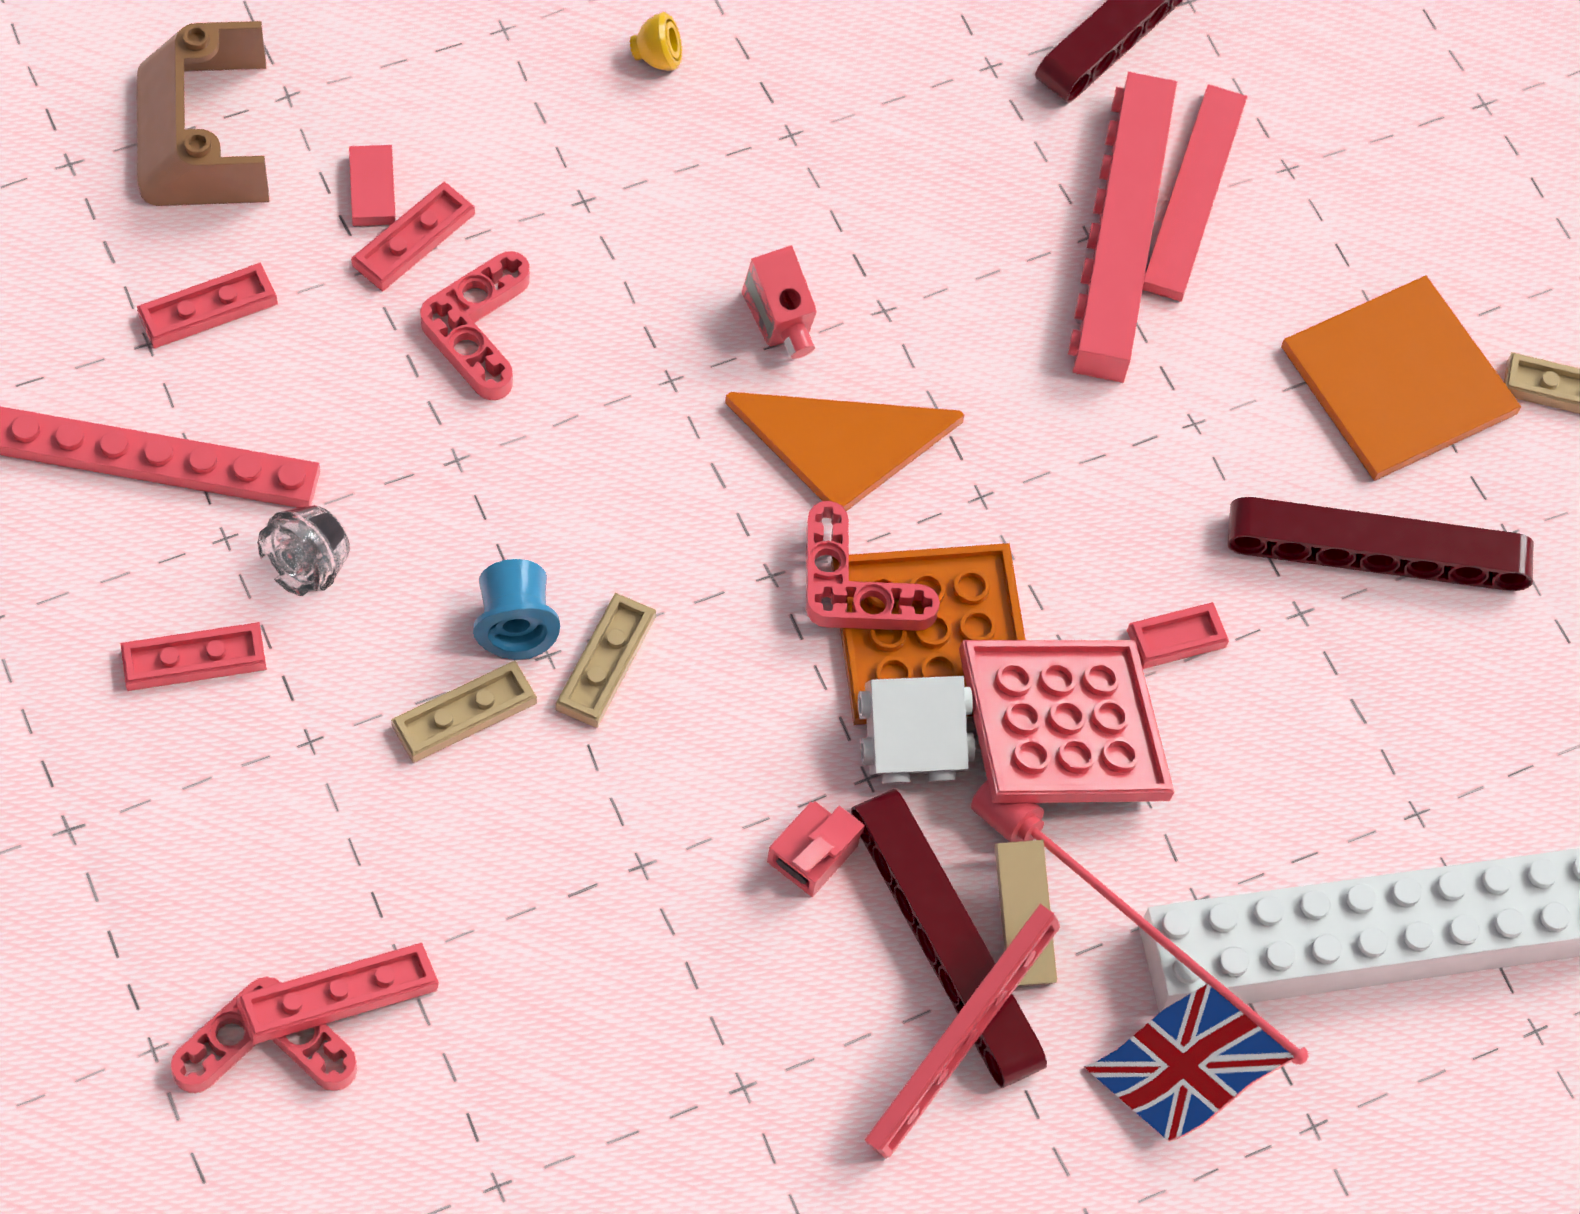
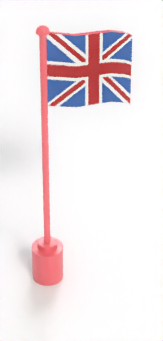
M988 780L982 784L971 802V809L1009 842L1033 841L1034 839L1044 840L1045 848L1206 983L1203 987L1163 1009L1117 1050L1094 1063L1083 1066L1167 1141L1181 1138L1203 1126L1250 1085L1291 1061L1296 1065L1304 1064L1307 1061L1308 1051L1305 1047L1297 1048L1041 832L1044 826V821L1042 820L1044 810L1037 803L993 804Z

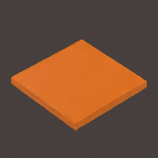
M1427 275L1289 336L1283 340L1281 348L1374 481L1518 414L1521 408L1519 402Z
M1010 543L849 555V581L922 584L933 589L938 595L940 602L936 621L925 630L840 628L853 725L867 724V719L859 718L858 693L859 691H865V683L870 680L964 676L959 648L963 640H1026ZM833 556L831 560L832 572L840 567L838 560ZM847 597L846 603L848 605L846 612L852 613L853 597ZM867 597L860 602L861 608L868 614L875 615L885 610V604L876 597ZM894 599L892 614H898L899 599ZM913 601L912 607H914L915 613L923 614L925 608H922L921 601ZM964 676V687H967Z

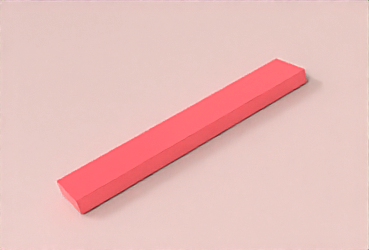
M1207 85L1144 277L1142 290L1182 302L1248 96L1213 85Z
M1042 904L1037 907L864 1140L885 1159L891 1157L1060 929V924L1055 914Z

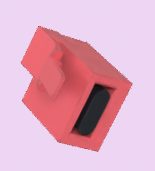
M816 801L810 802L769 847L767 862L813 898L856 850L865 825L840 805L831 814Z

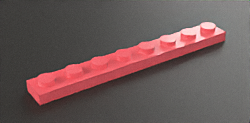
M0 406V455L296 508L311 506L320 475V464L318 462Z

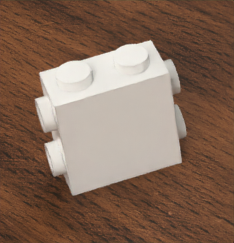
M964 676L873 679L865 683V691H859L858 712L860 719H867V737L861 738L860 755L862 765H869V776L882 775V784L909 783L910 774L928 773V782L955 781L956 772L969 769L968 761H974L975 740L973 733H967L966 715L972 714L973 698L971 688L964 687Z

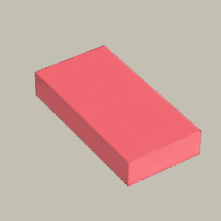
M392 145L349 146L353 226L393 224L396 221Z
M1213 602L1129 623L1127 628L1130 640L1136 641L1143 669L1227 647L1229 642Z

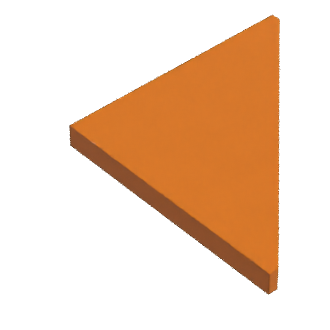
M730 392L726 395L725 404L822 501L836 502L843 506L846 511L961 425L965 416L960 410Z

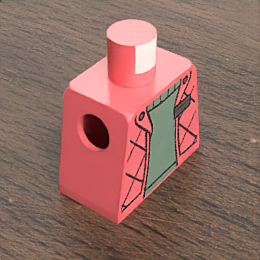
M792 245L751 258L741 292L767 345L774 347L785 343L792 359H798L814 351L815 346L809 332L817 312Z

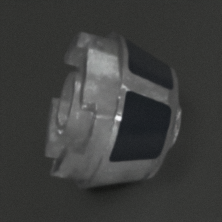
M317 505L275 513L269 519L268 526L259 532L257 541L260 558L262 559L268 555L272 566L280 574L274 579L275 582L286 591L298 596H304L311 591H325L330 587L341 571L350 552L349 537L344 526L330 511Z

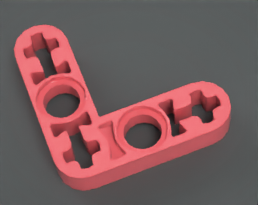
M514 251L503 252L428 298L420 309L421 328L425 335L474 391L482 398L488 400L502 399L511 392L513 387V371L509 361L479 329L475 322L527 289L530 282L529 262L522 254ZM507 269L511 273L518 270V277L514 278L510 274L503 276V270ZM497 283H498V290H496V289H495V286H494V285L497 284ZM479 288L484 290L488 296L482 302L472 303L467 301L463 295L469 289ZM437 313L441 317L448 314V325L452 330L449 334L448 327L441 319L438 318L433 321V314ZM470 340L474 341L479 348L474 354L462 355L454 347L460 341ZM484 361L486 370L492 376L496 377L501 374L500 382L497 383L493 379L485 381V369L481 365Z
M822 501L811 508L806 527L807 616L813 623L828 628L909 631L925 630L933 625L936 621L940 602L938 595L930 587L922 584L849 581V519L843 506L832 501ZM822 518H831L833 525L831 541H823L824 526ZM830 555L838 560L840 567L834 572H823L817 568L815 560L820 556ZM823 597L831 598L833 605L831 611L823 610V604L821 603ZM847 597H853L852 613L846 612L848 605L846 603ZM867 597H876L885 604V610L875 615L868 614L863 611L860 602ZM894 599H899L898 614H892ZM913 601H921L922 608H925L923 614L915 613V609L912 607Z
M272 977L258 978L245 987L238 995L282 982ZM237 996L173 1055L171 1061L174 1081L182 1090L198 1093L210 1088L255 1046L252 1045L238 1009ZM231 1023L238 1024L245 1031L244 1037L239 1043L226 1046L217 1040V1033L221 1027ZM326 1024L313 1027L315 1030L314 1036L306 1044H293L286 1036L272 1039L318 1085L326 1090H342L351 1085L356 1077L357 1064L355 1053ZM324 1040L327 1041L323 1044L324 1053L332 1061L336 1062L341 1058L344 1059L343 1073L339 1074L335 1070L328 1074L325 1073V1061L317 1053ZM209 1042L214 1053L220 1056L221 1059L217 1061L214 1054L211 1053L202 1063L204 1074L198 1076L192 1072L185 1076L187 1073L185 1062L190 1060L195 1064L199 1063L208 1055L204 1044Z

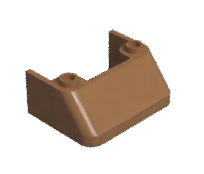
M262 21L188 24L139 65L137 69V182L139 193L147 203L155 206L270 202L265 155L221 157L220 141L214 133L205 129H185L184 71L267 69Z

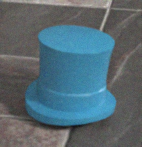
M508 559L496 562L482 571L479 576V586L484 613L474 621L473 634L475 640L485 650L506 659H531L543 654L556 642L560 634V620L556 611L546 605L547 575L543 567L529 560Z

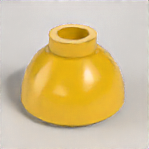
M661 12L648 18L641 26L638 34L630 37V48L635 60L643 59L650 66L660 70H676L682 61L681 37L675 20L668 13Z

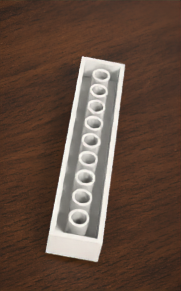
M1580 848L1149 906L1143 918L1245 1004L1580 957ZM1139 927L1158 1013L1206 985L1202 979Z

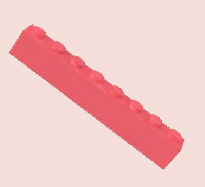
M1128 72L1124 88L1117 86L1115 88L1111 111L1118 113L1117 121L1110 120L1105 145L1113 146L1111 155L1104 154L1099 179L1107 180L1105 189L1098 188L1093 213L1100 214L1099 224H1091L1087 248L1094 249L1093 259L1085 258L1080 282L1088 284L1087 294L1079 293L1074 319L1082 320L1081 329L1072 330L1068 355L1076 356L1073 373L1121 383L1125 381L1131 361L1177 81Z

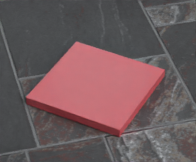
M1135 640L962 641L959 654L966 685L972 691V712L993 804L1150 802L1171 800L1175 792Z

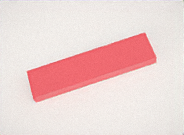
M421 942L238 995L237 1006L252 1045L435 992L438 989L439 981Z

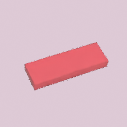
M443 181L351 258L352 266L383 292L475 215V206Z
M260 262L137 306V311L155 349L278 305L277 295Z
M260 622L120 643L127 691L267 670Z

